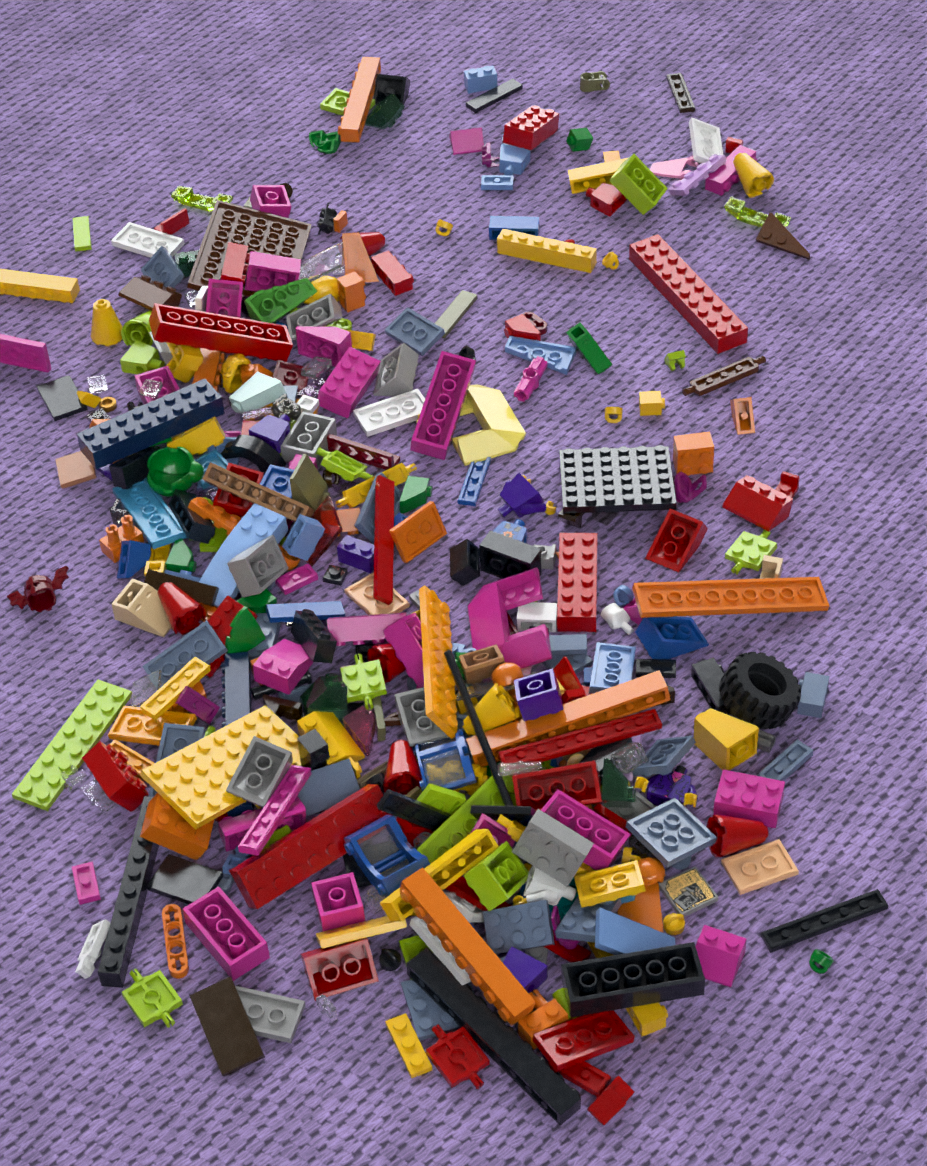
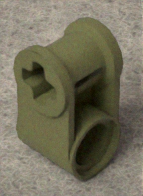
M603 71L585 72L580 75V90L582 92L607 90L610 87L607 75Z

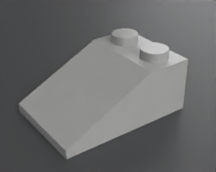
M270 535L246 549L227 563L242 597L262 593L289 569L274 535Z
M424 687L395 694L396 710L409 746L448 737L426 716Z
M254 736L226 792L264 808L293 762L292 752Z

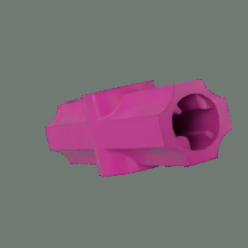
M537 356V358L532 360L529 367L523 370V377L514 391V396L518 401L524 402L528 400L532 392L538 388L539 380L548 366L547 361L543 357Z

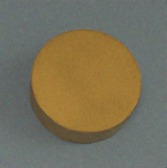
M105 397L99 402V408L103 412H111L117 407L116 400L112 397Z

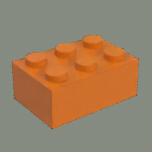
M157 793L148 803L140 837L193 860H198L208 849L214 820L195 830Z

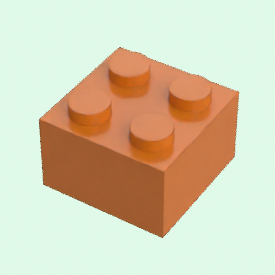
M710 432L674 436L673 464L676 475L679 472H683L687 476L713 472L714 443Z

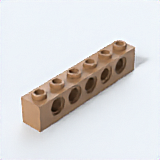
M211 462L202 478L217 488L253 504L256 503L285 516L286 519L296 522L299 514L311 518L314 512L307 505Z

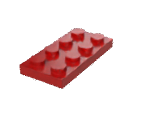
M228 595L208 620L224 645L226 637H230L232 629L230 625L233 619L244 607ZM249 610L256 620L258 616L254 612ZM226 653L209 664L211 671L206 674L207 677L213 676L220 667L221 662L225 660Z
M612 1010L583 1015L533 1034L532 1041L555 1071L558 1072L633 1043L635 1036L616 1012Z

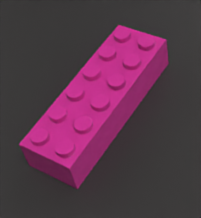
M441 351L411 440L410 451L445 460L474 374L476 360Z

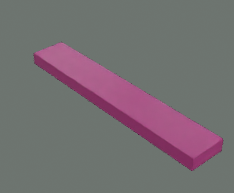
M291 765L238 845L240 853L259 856L311 776V768Z

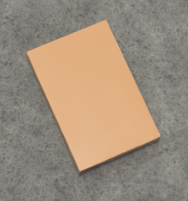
M374 572L344 589L345 594L368 615L400 613L410 607V603L394 588L393 602L390 605L374 599Z
M780 839L721 859L723 867L740 895L799 874V870Z

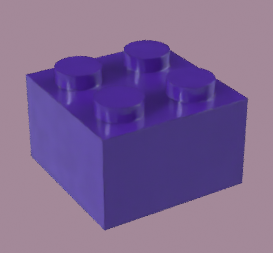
M553 668L514 680L516 699L524 721L535 720L540 716L555 714L564 710L560 687Z

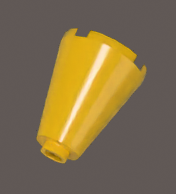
M739 153L735 156L733 164L748 197L753 198L761 195L765 188L768 190L772 186L774 177L771 172L746 153Z
M99 299L93 304L91 339L97 345L111 346L117 344L122 340L121 330L123 326L111 303L106 299Z
M498 683L494 684L474 707L484 732L521 717L519 708L514 709L513 707L514 700L503 686H498ZM467 715L463 720V729L469 736H475V730L469 715Z

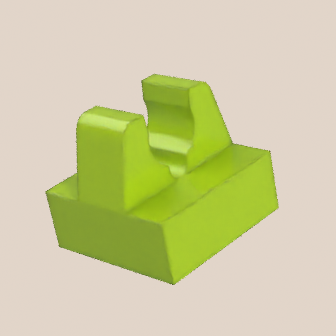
M681 350L666 355L664 361L671 371H675V363L679 364L681 369L685 367V352Z

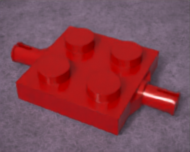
M439 1024L434 1026L432 1032L437 1036L438 1041L426 1049V1055L451 1088L470 1079L476 1089L482 1087L484 1082L477 1073L488 1066L490 1060L464 1026L455 1032L447 1034Z

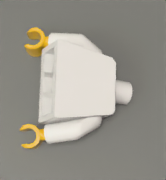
M525 863L524 866L529 871L524 891L526 898L520 895L513 898V906L541 900H548V904L555 906L561 897L572 901L577 889L569 885L567 887L535 866Z

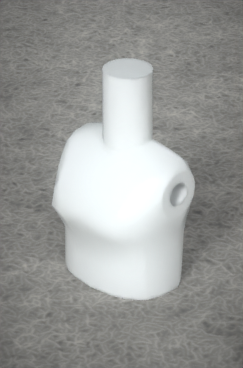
M616 603L609 604L602 610L601 617L609 624L611 629L622 628L628 635L634 632V629L628 624L630 616Z

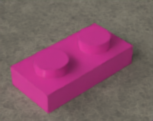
M307 563L280 576L275 581L281 591L287 595L318 580V574Z
M93 861L72 866L79 904L82 905L101 900Z

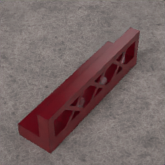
M330 433L327 436L328 452L338 450L359 462L384 470H388L400 462V456Z

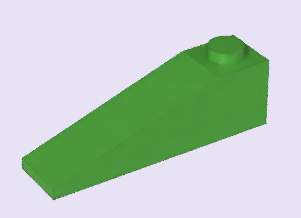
M304 278L286 285L257 291L244 302L251 320L276 324L277 321H280L313 296L317 290L308 278Z

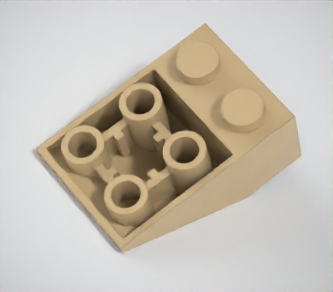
M132 578L112 603L114 618L117 621L161 637H165L171 629L158 597V591L147 583Z

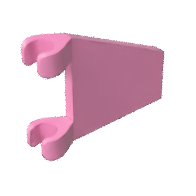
M690 156L688 158L653 163L650 170L657 176L679 178L682 180L685 178V174L691 172L690 170L683 171L686 164L697 167L699 163L694 162L693 156Z

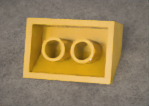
M314 711L297 720L300 736L316 729L328 744L330 758L325 766L346 760L348 757H351L354 762L365 758L363 752L333 712Z

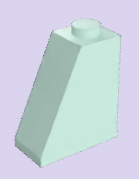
M256 372L229 397V400L232 404V409L236 413L248 415L287 394L280 380Z

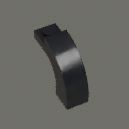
M238 435L234 441L228 442L225 445V449L221 452L225 459L240 457L251 461L264 475L269 465L284 468L287 465L272 446L250 435Z

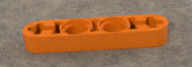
M168 904L162 909L168 968L173 978L180 979L189 972L183 918L178 905ZM170 912H174L175 921L171 922ZM172 929L180 930L179 934L171 936L168 933ZM174 947L182 948L180 953H171ZM176 960H180L181 970L179 971L176 970Z

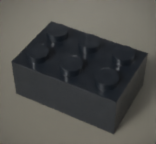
M491 530L480 543V571L504 579L537 567L539 569V576H541L540 548Z

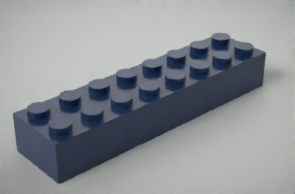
M206 379L197 381L77 433L80 451L97 470L191 429L214 416L218 417L225 414L223 399Z

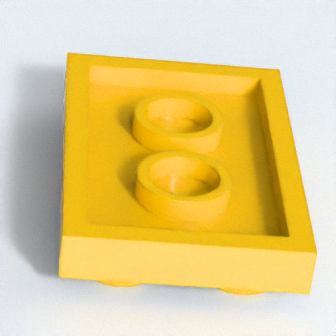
M637 860L574 876L581 908L595 906L606 901H615L618 898L634 896L646 891Z

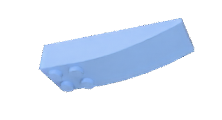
M254 503L234 527L199 581L200 583L219 588L214 603L215 607L218 608L227 595L234 599L240 592L227 563L236 555L270 535H274L277 544H279L289 531L285 516Z

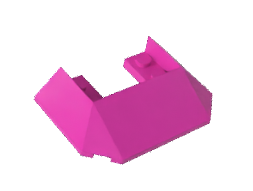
M537 567L483 585L468 604L473 648L479 650L497 644L505 662L515 663L520 669L552 659L548 628L545 624L510 635L507 610L543 599L539 569Z

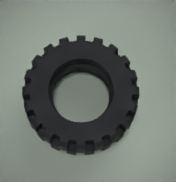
M756 652L740 654L732 661L719 684L721 700H724V706L730 709V713L734 717L737 716L740 720L756 725L759 729L764 730L782 726L801 699L800 685H798L797 677L793 676V671L785 667L782 661L779 662L775 657L767 656L766 653L762 652L758 654Z

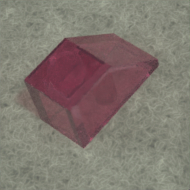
M361 706L343 717V724L364 754L369 756L376 731L374 722L376 718L370 710L367 711L364 706Z

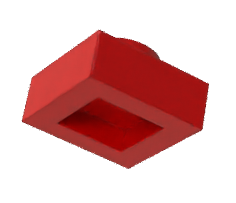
M728 137L726 139L725 152L731 154L739 145L743 146V140Z

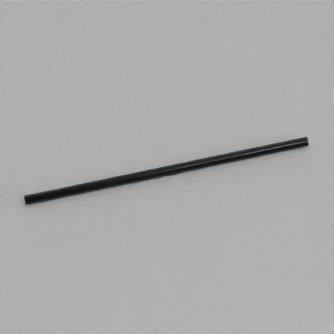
M447 650L444 652L445 658L505 806H514L452 651Z

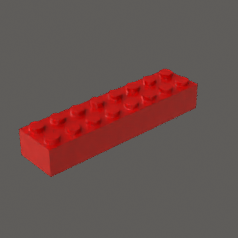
M154 303L149 318L153 338L161 343L168 342L175 345L204 348L210 351L217 350L228 354L240 353L244 356L287 362L293 347L286 325Z
M368 784L269 845L261 851L259 856L253 855L229 870L248 907L253 909L261 908L347 853L344 844H346L344 837L385 815H391L379 810L377 807V803L383 797L379 785ZM384 826L358 839V844H362L384 830Z

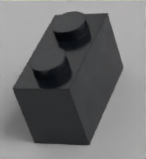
M468 539L450 549V577L460 585H466L480 576V551Z

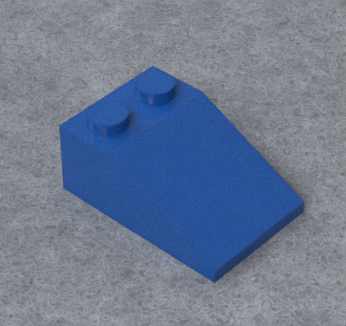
M689 617L643 618L635 631L652 659H671L709 645L694 620Z

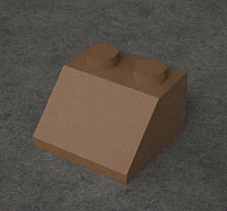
M497 644L459 656L467 684H477L483 679L491 678L493 670L505 662Z

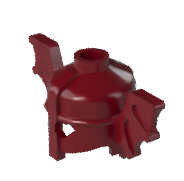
M64 566L56 570L53 581L45 575H32L28 577L24 585V595H21L19 591L7 595V598L11 601L10 604L12 606L18 605L21 609H24L28 604L32 611L37 612L52 610V606L56 604L55 590L63 588V582L69 578L67 575L69 568Z

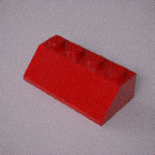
M596 761L512 776L517 806H531L535 811L541 810L557 790L562 791L583 805L602 802L601 781Z

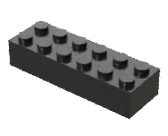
M694 942L561 964V980L570 1018L704 995L705 977Z

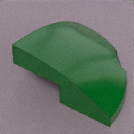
M323 130L309 133L311 145L315 147L314 143L319 152L331 154L335 153L339 148L341 137L338 135V131L325 133Z
M245 606L237 613L230 625L232 629L230 637H226L225 647L228 650L226 654L247 652L266 639L259 624Z

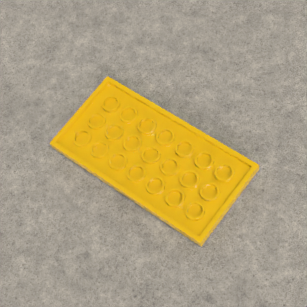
M265 705L143 769L141 777L196 830L246 802V800L226 792V789L254 736L292 752L293 762L291 765L302 766L297 741L299 736Z

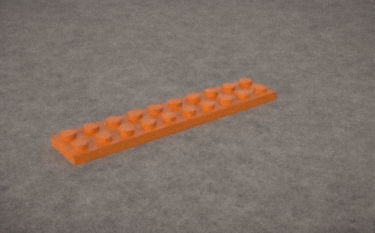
M819 577L633 583L632 587L641 618L828 611L829 603Z

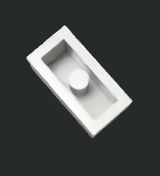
M531 602L518 607V631L528 630L530 626L537 627L545 624L549 628V632H556L557 603Z

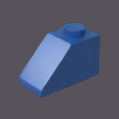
M132 540L122 541L117 573L118 579L130 578L146 565V561H149L151 557V544Z

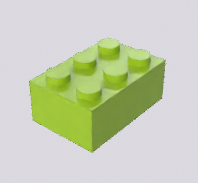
M635 154L626 159L609 180L642 215L651 210L668 189Z
M507 841L499 845L496 850L464 875L467 884L475 891L481 904L488 911L508 900L528 879L529 871L519 857L512 853L513 849Z

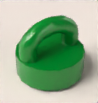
M814 949L809 965L816 973L824 974L831 967L834 960L825 952ZM815 962H817L818 964L822 965L823 967H822V968H818V967L815 965Z

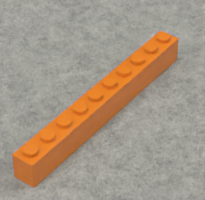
M660 670L565 703L563 704L564 710L555 714L540 716L535 720L524 721L520 719L484 733L496 762H499L498 752L619 719L670 701L668 686ZM477 735L467 738V745L474 764H478L481 767L487 766L488 763Z

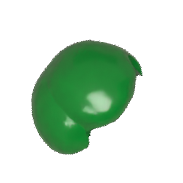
M166 447L155 451L149 457L147 462L149 471L147 483L154 492L162 496L172 497L175 489L187 491L194 483L202 480L204 468L195 461L193 455L186 448L177 447L178 449Z

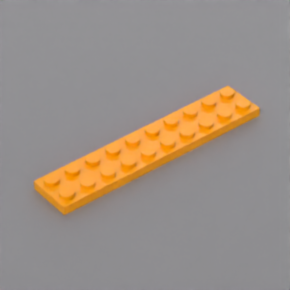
M424 585L419 589L425 711L426 716L448 737L453 739L458 731L455 682L444 655L445 651H452L453 648L451 643L452 633L450 631V608L447 603L442 602L433 590Z

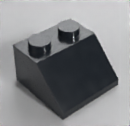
M377 74L374 92L375 105L403 108L409 94L410 80L403 76Z

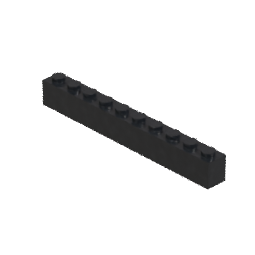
M144 796L98 969L101 986L120 988L124 986L148 891L146 885L151 880L159 848L158 844L140 837L147 806L153 797Z
M425 948L406 963L407 975L444 1012H447L460 1027L464 1026L474 1041L559 1125H562L581 1109V1096L579 1092L573 1087L570 1088L565 1083L562 1075L554 1072L542 1056L538 1057L533 1052L531 1045L527 1041L523 1042L518 1037L514 1028L507 1026L496 1011L492 1012L487 1007L485 1000L480 996L477 997L468 984L461 985L434 953Z

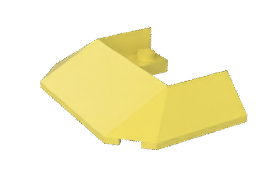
M478 384L469 386L460 416L474 413L483 430L452 438V444L463 464L467 466L473 461L476 463L486 460L487 457L494 458L515 452L519 447V442L525 438L526 432L501 391Z

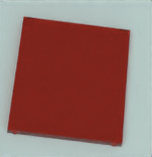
M330 496L326 497L311 516V518L318 520L325 528L323 536L319 539L313 554L306 561L311 567H313L343 530Z

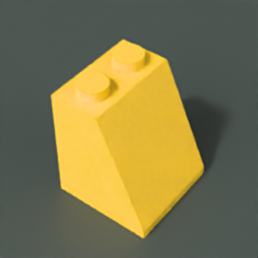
M711 708L699 713L694 718V740L696 742L694 745L722 771L723 769L732 770L757 754L759 728L756 725Z

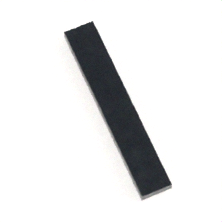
M876 889L761 932V938L770 953L884 911L888 909L889 905L880 891Z

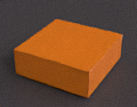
M341 210L333 219L334 231L340 233L348 224L346 211Z

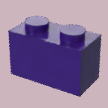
M346 535L337 546L338 562L372 573L374 570V545Z

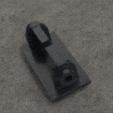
M329 203L320 212L319 217L321 218H319L317 224L319 228L318 234L321 231L326 234L333 232V219L337 216V212L335 209L328 208Z

